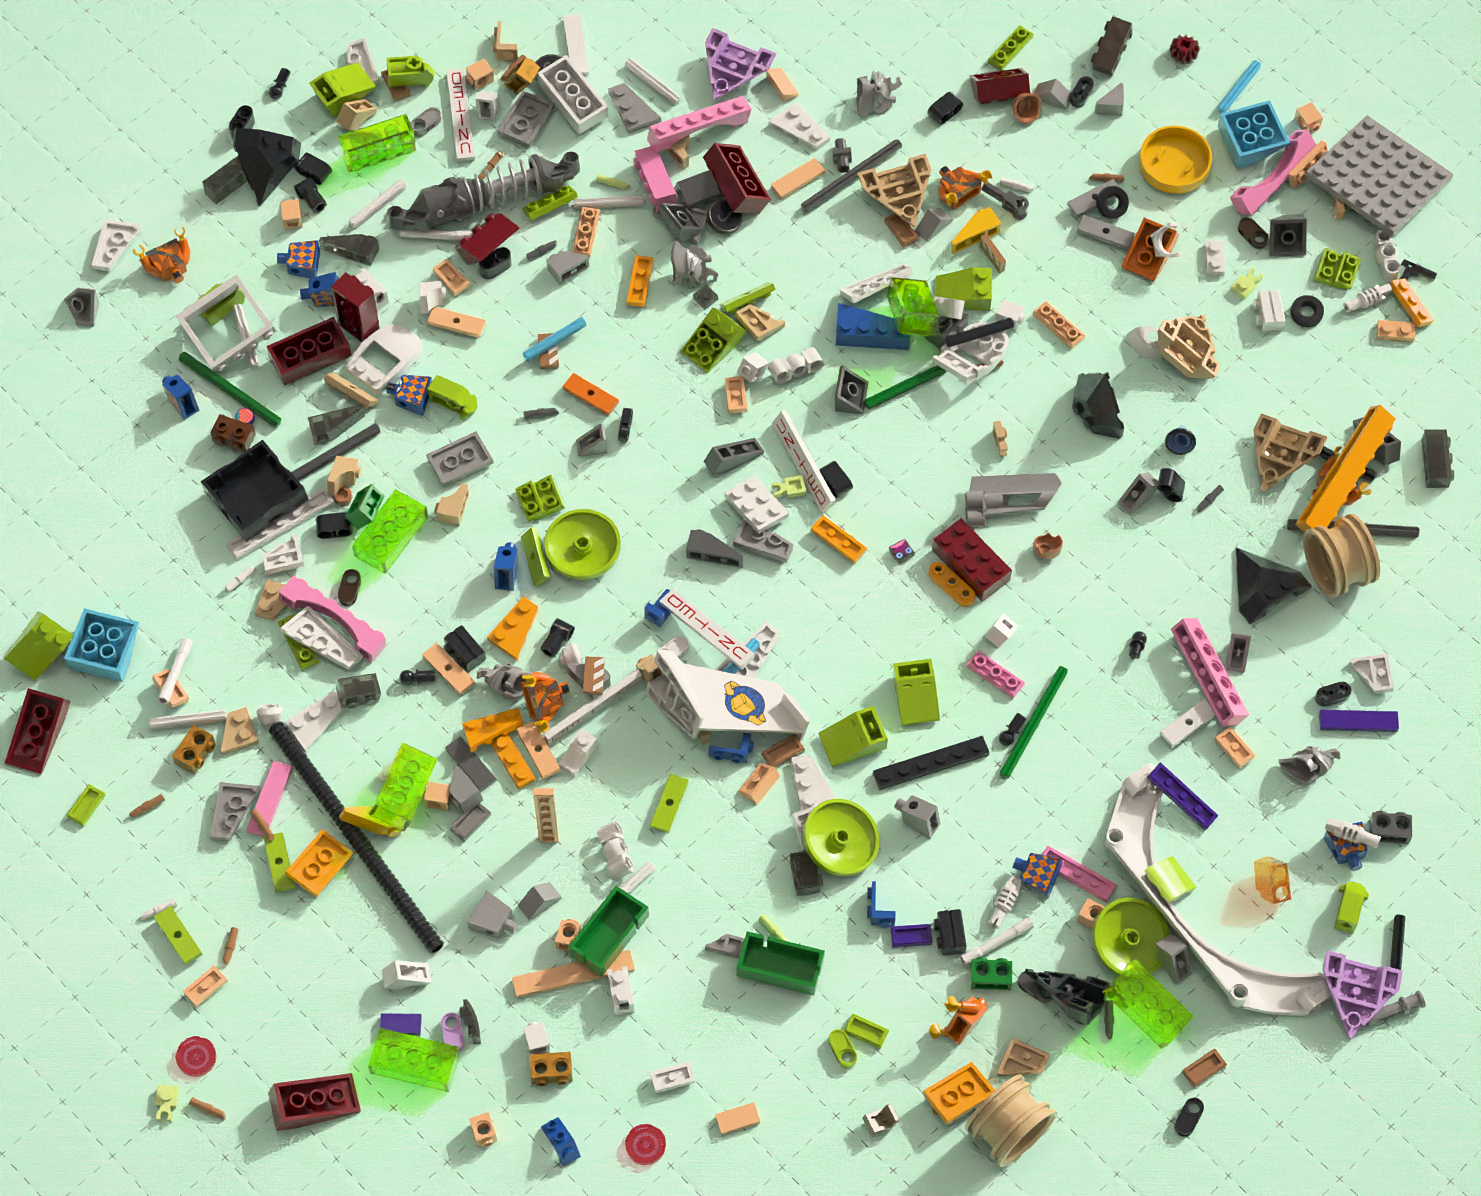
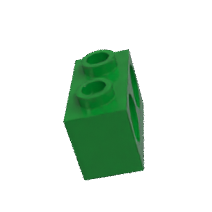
M373 484L357 492L345 518L358 530L373 522L385 495Z
M978 957L972 959L970 989L1011 991L1012 961H1008L1006 958L988 960L985 957ZM984 970L986 974L979 975L976 971ZM1004 971L1007 975L999 976L996 972Z

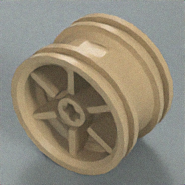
M1348 514L1345 517L1335 520L1334 527L1330 529L1319 525L1304 532L1303 549L1306 562L1314 581L1325 596L1335 598L1338 595L1347 593L1350 584L1356 583L1364 587L1379 580L1381 569L1375 543L1363 521L1355 514Z
M1021 1074L1012 1077L997 1088L975 1110L965 1125V1130L968 1133L972 1132V1137L975 1140L984 1138L993 1148L990 1156L994 1160L998 1159L997 1164L1001 1168L1014 1162L1035 1144L1049 1129L1058 1114L1055 1109H1050L1051 1105L1047 1101L1039 1104L1029 1094L1032 1085L1029 1082H1024L1025 1078Z

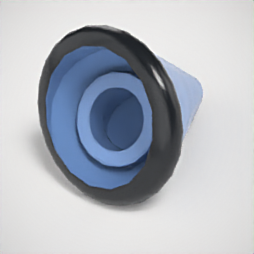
M1180 425L1166 435L1165 446L1171 453L1185 455L1194 450L1196 438L1184 425Z

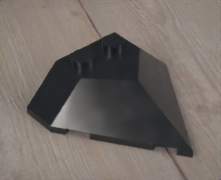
M235 128L233 148L238 153L241 167L251 190L256 195L258 206L263 204L299 161L301 142L291 136L261 129Z
M1080 373L1072 404L1074 413L1082 418L1085 427L1090 429L1093 434L1118 439L1122 438L1124 424L1117 416L1120 410L1113 387H1111L1108 380L1110 379L1109 373Z
M1236 547L1238 610L1249 624L1264 617L1269 607L1291 594L1297 597L1312 588V585L1300 571Z
M1026 968L1024 971L1069 1018L1082 1025H1089L1101 1012L1113 985L1092 976L1080 979L1075 974L1051 971L1034 972L1033 969Z

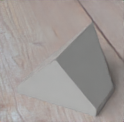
M77 287L64 298V301L76 324L94 326L100 304L96 289Z

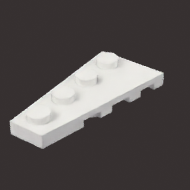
M904 263L839 290L841 296L854 304L900 280L907 279L908 276L913 274L911 266Z
M309 606L305 607L280 629V632L347 670H350L363 658V655Z
M767 621L743 643L745 646L752 638H755L760 642V647L754 652L755 658L742 670L739 669L735 673L736 675L755 678L778 641L780 632ZM727 658L716 670L723 671L731 661Z

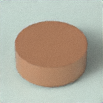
M346 486L333 496L335 503L340 506L350 504L353 499L352 491Z

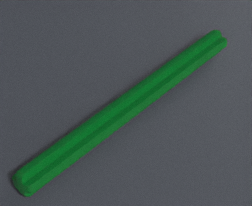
M185 351L179 355L180 362L245 407L251 409L274 427L281 424V417Z
M1059 666L1004 763L1000 771L1001 777L1009 779L1064 681L1068 673L1067 668Z

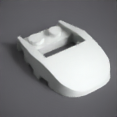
M974 323L964 328L963 331L977 328L988 323ZM1001 331L953 347H947L944 344L941 347L939 356H933V366H940L963 380L964 384L967 385L986 376L996 367L1007 352L1009 338ZM961 349L986 365L977 367L955 353Z
M396 324L385 325L360 344L346 365V371L376 394L381 395V390L388 383H397V380L402 375H407L410 372V367L413 363L419 360L423 352L421 340L403 326ZM373 342L400 361L387 376L362 358V353Z

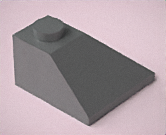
M1303 214L1283 215L1270 219V256L1306 255L1307 218Z

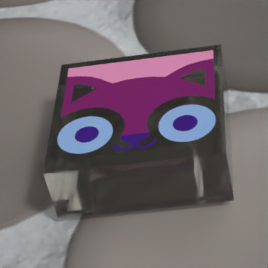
M905 538L889 547L890 553L898 564L915 556L914 550Z

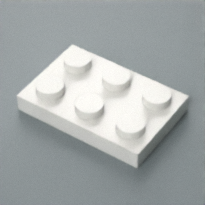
M755 476L724 493L725 499L757 534L764 532L789 517V512Z

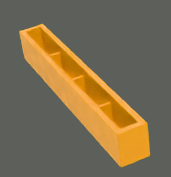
M1381 404L1368 409L1295 523L1303 532L1319 525L1327 528L1330 522L1336 518L1337 511L1347 500V495L1355 488L1358 478L1364 474L1365 467L1374 458L1377 448L1383 444L1386 434L1392 430L1396 418Z

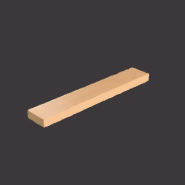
M533 788L539 842H559L554 788Z
M630 950L622 951L609 967L613 973L617 970L622 971V967L627 966L628 972L635 971ZM579 962L515 976L512 977L516 998L605 978L607 977V971L603 977H600L587 968V963L582 965Z

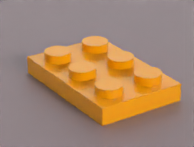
M322 829L286 870L285 875L317 898L351 859L354 852Z
M970 1062L923 1090L922 1095L948 1125L980 1106L995 1089L974 1063Z

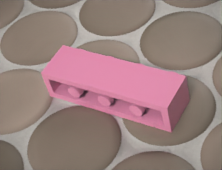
M651 146L634 150L635 158H633V164L635 169L639 170L638 176L640 181H644L643 187L645 193H649L648 198L651 206L654 205L658 212L660 211L661 203H677L676 192L659 153H655Z

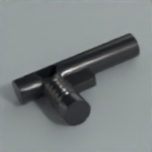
M1403 259L1401 263L1406 268L1400 279L1405 278L1406 281L1410 275L1417 277L1419 273L1435 280L1438 274L1406 259Z

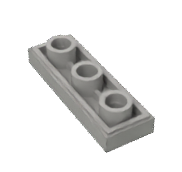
M1112 179L1069 200L1067 206L1075 217L1078 218L1097 208L1096 199L1102 189L1108 186H1118V184ZM1114 195L1109 196L1107 199V203L1116 199L1117 197Z
M1083 215L1077 228L1078 233L1125 250L1129 249L1135 235L1134 232Z

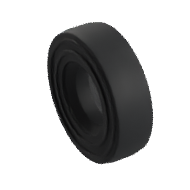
M1108 186L1099 192L1096 206L1102 216L1116 219L1126 213L1129 206V198L1122 188ZM1111 195L1116 196L1119 202L1117 208L1113 210L1107 206V199Z
M1303 295L1292 303L1291 317L1299 326L1314 327L1323 318L1324 306L1318 298L1311 295ZM1303 306H1310L1313 308L1314 314L1309 317L1301 314L1300 309Z

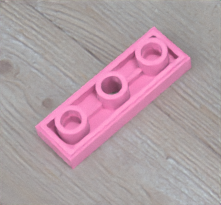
M977 651L966 664L968 669L1012 699L1015 698L1025 685L1024 681L980 651Z

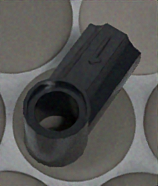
M311 177L294 185L301 200L304 199L314 213L323 211L327 206L326 201L318 192V188Z
M556 618L550 628L548 637L540 647L541 651L546 656L555 658L565 641L568 642L572 637L575 626Z

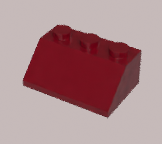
M1023 68L969 75L974 98L980 104H989L991 100L997 99L999 102L1007 101L1008 98H1016L1022 93L1030 94L1029 73Z
M491 213L484 218L485 222L481 226L478 224L471 229L472 233L468 237L465 235L457 241L459 244L454 248L467 265L481 262L519 230L518 225L501 213Z

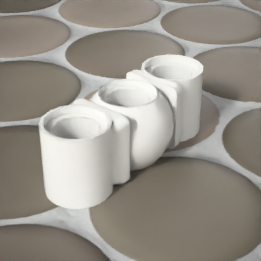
M1379 229L1373 242L1376 261L1381 265L1382 279L1391 283V281L1397 280L1401 269L1398 251L1393 246L1392 236Z
M928 295L925 314L961 319L965 301Z
M808 348L805 351H801V354H791L786 359L782 357L781 359L772 360L768 364V370L777 383H784L787 380H791V376L800 377L805 372L809 374L810 372L819 371L824 366V361L815 348Z
M612 821L597 829L600 843L604 845L603 853L608 860V870L612 878L618 880L634 872V865L631 857L627 855L628 847L623 841L625 838L620 824L617 821Z

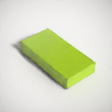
M88 784L66 815L67 818L84 827L106 796L105 792Z
M853 1013L844 1029L847 1035L880 1050L889 1033V1029Z

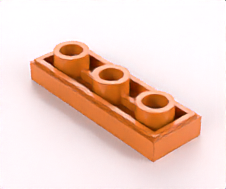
M572 373L563 385V390L608 416L619 404V399L575 373Z

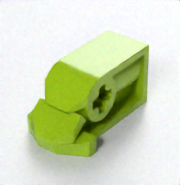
M418 56L386 58L389 87L404 85H424V87H428L434 80V70Z
M216 284L215 286H213L202 297L210 293L212 290H214L221 284ZM240 288L235 290L202 313L201 316L213 327L233 310L232 307L234 305H242L244 303V293Z
M436 374L428 387L429 401L460 414L461 420H465L473 415L478 408L476 395H470L467 388Z
M1352 881L1346 882V884L1339 887L1338 891L1342 892L1343 895L1334 929L1354 934L1364 899L1368 900L1369 893L1362 884Z

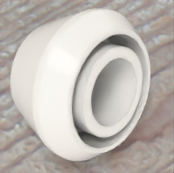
M574 643L568 644L562 649V653L559 654L560 662L562 665L565 664L566 668L569 663L582 664L578 647Z
M275 703L261 705L256 710L261 723L267 727H271L274 723L279 722L283 712V708Z

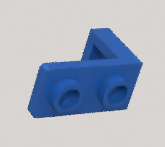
M665 589L654 605L648 602L644 607V618L660 628L671 615L659 602L670 592L669 589Z
M743 733L740 750L710 745L708 756L715 760L726 759L738 764L742 762L747 763L749 753H753L754 741H751V734Z
M872 881L871 887L867 888V899H871V906H867V918H871V925H879L883 928L895 926L896 911L876 910V881Z
M559 1117L541 1126L542 1131L553 1145L562 1166L581 1157L574 1138Z

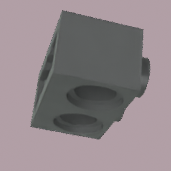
M1382 810L1372 812L1369 819V833L1380 836L1379 842L1409 844L1412 839V815L1405 812L1387 813ZM1377 823L1383 824L1385 828L1378 827ZM1397 825H1402L1405 829H1399Z

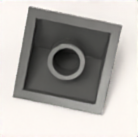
M711 169L678 181L674 186L675 192L687 208L721 196Z
M660 204V219L680 244L703 232V227L684 204Z
M962 313L961 319L940 316L921 333L941 351L947 336L963 332V329L968 326L969 315Z
M843 365L839 369L835 393V411L863 414L865 408L864 400L867 396L869 381Z

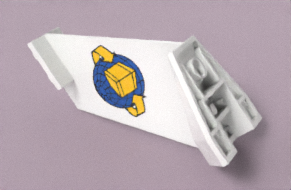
M662 649L657 651L654 662L662 672L660 676L648 682L645 693L656 707L693 739L698 737L700 730L793 733L800 742L803 741L810 719L807 713L802 711L797 705L796 700L787 692H784L778 683L684 664L673 651Z

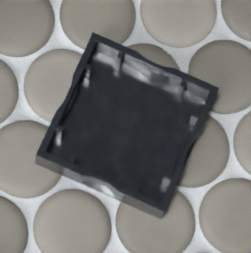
M261 440L240 454L233 462L221 467L200 481L206 495L246 542L309 500L303 485L290 470L280 463L277 455L264 440Z

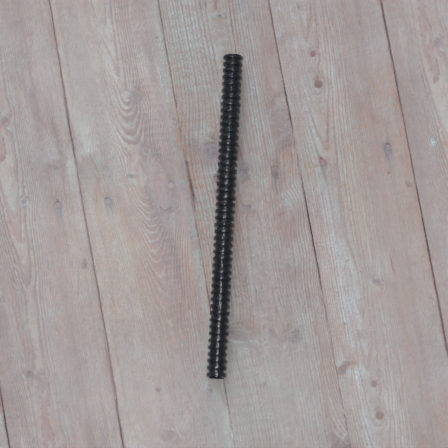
M282 721L274 723L268 732L275 739L278 746L282 748V752L285 753L286 757H289L288 759L292 762L296 771L305 780L309 789H312V793L322 803L325 811L329 812V816L332 817L336 826H339V830L349 840V844L359 854V857L366 864V867L369 868V871L373 873L376 881L380 882V886L383 887L387 896H390V900L397 906L400 914L404 915L403 917L407 920L408 925H411L410 927L414 930V933L418 934L417 937L421 939L422 944H425L424 946L428 949V952L431 954L439 951L444 945L443 940H440L441 938L437 935V932L433 931L429 921H426V917L416 907V903L412 902V898L409 897L405 888H402V884L392 874L391 869H388L389 867L385 864V861L381 860L382 857L378 855V851L368 841L361 828L340 820L339 816L344 809V805L341 804L337 795L334 794L331 787L324 781L323 776L314 767L310 758H307V754L304 753L298 742L294 740V736L284 726V723Z

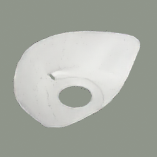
M1140 326L1127 333L1129 344L1139 356L1151 360L1163 358L1159 352L1158 340L1151 341L1148 339V333L1152 331L1157 332L1159 328Z

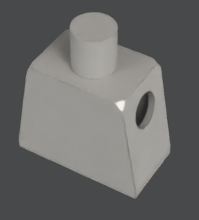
M914 795L910 796L907 801L899 798L894 805V808L901 812L903 822L929 839H931L941 825L938 806Z
M487 890L467 921L468 929L494 938H500L504 930L514 935L519 924L511 920L513 916L512 909Z

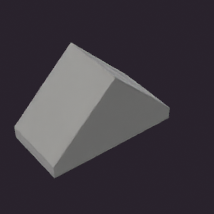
M1057 79L1038 83L1034 94L1041 98V102L1062 109L1067 108L1071 92Z
M1121 82L1096 102L1094 112L1100 115H1122L1124 84Z
M941 208L928 209L916 227L915 232L926 242H929L947 227L953 219Z
M600 423L576 439L578 456L583 457L607 453L604 424Z
M1231 633L1227 650L1226 670L1245 672L1251 635Z
M550 882L533 886L518 904V907L530 921L562 899V896Z

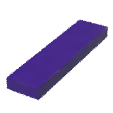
M1319 711L1320 730L1399 731L1398 711Z
M1161 762L1147 776L1157 788L1204 831L1219 816Z

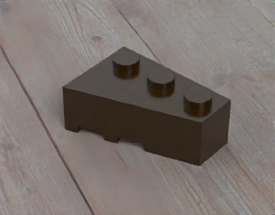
M1112 16L1110 21L1106 22L1104 37H1100L1097 44L1099 49L1097 53H1093L1091 58L1093 70L1113 76L1121 60L1120 57L1127 47L1128 38L1131 39L1133 35L1132 23Z

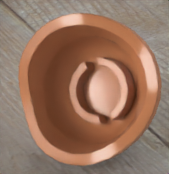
M1034 93L1019 94L1012 105L1013 114L1016 119L1024 124L1034 122L1040 114L1041 98Z

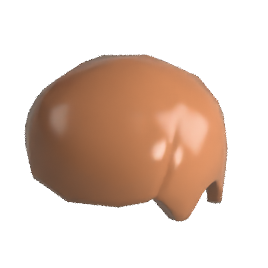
M1050 532L1045 535H1039L1034 539L1033 551L1043 559H1054L1061 552L1063 540L1060 535L1054 537Z

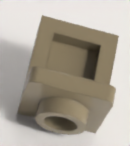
M887 1104L882 1110L865 1114L862 1117L871 1136L890 1131L899 1122L897 1113L891 1104Z

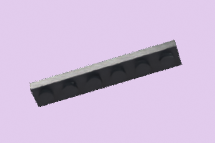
M982 735L873 770L872 774L880 791L989 756L990 752Z

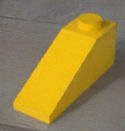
M991 207L981 209L971 217L951 242L952 254L979 243L984 235H988L990 238L1000 233L1001 222Z
M401 804L344 807L339 816L340 820L381 836H398L406 826Z

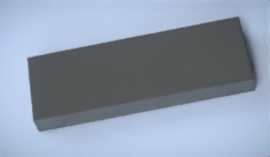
M461 736L445 747L448 754L480 792L496 781L494 775L474 752L471 753L469 745Z

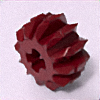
M1179 34L1177 38H1173L1170 45L1171 58H1175L1176 62L1182 61V64L1185 61L1191 63L1192 60H1196L1200 52L1198 40H1194L1193 36L1188 37L1187 34L1184 37Z

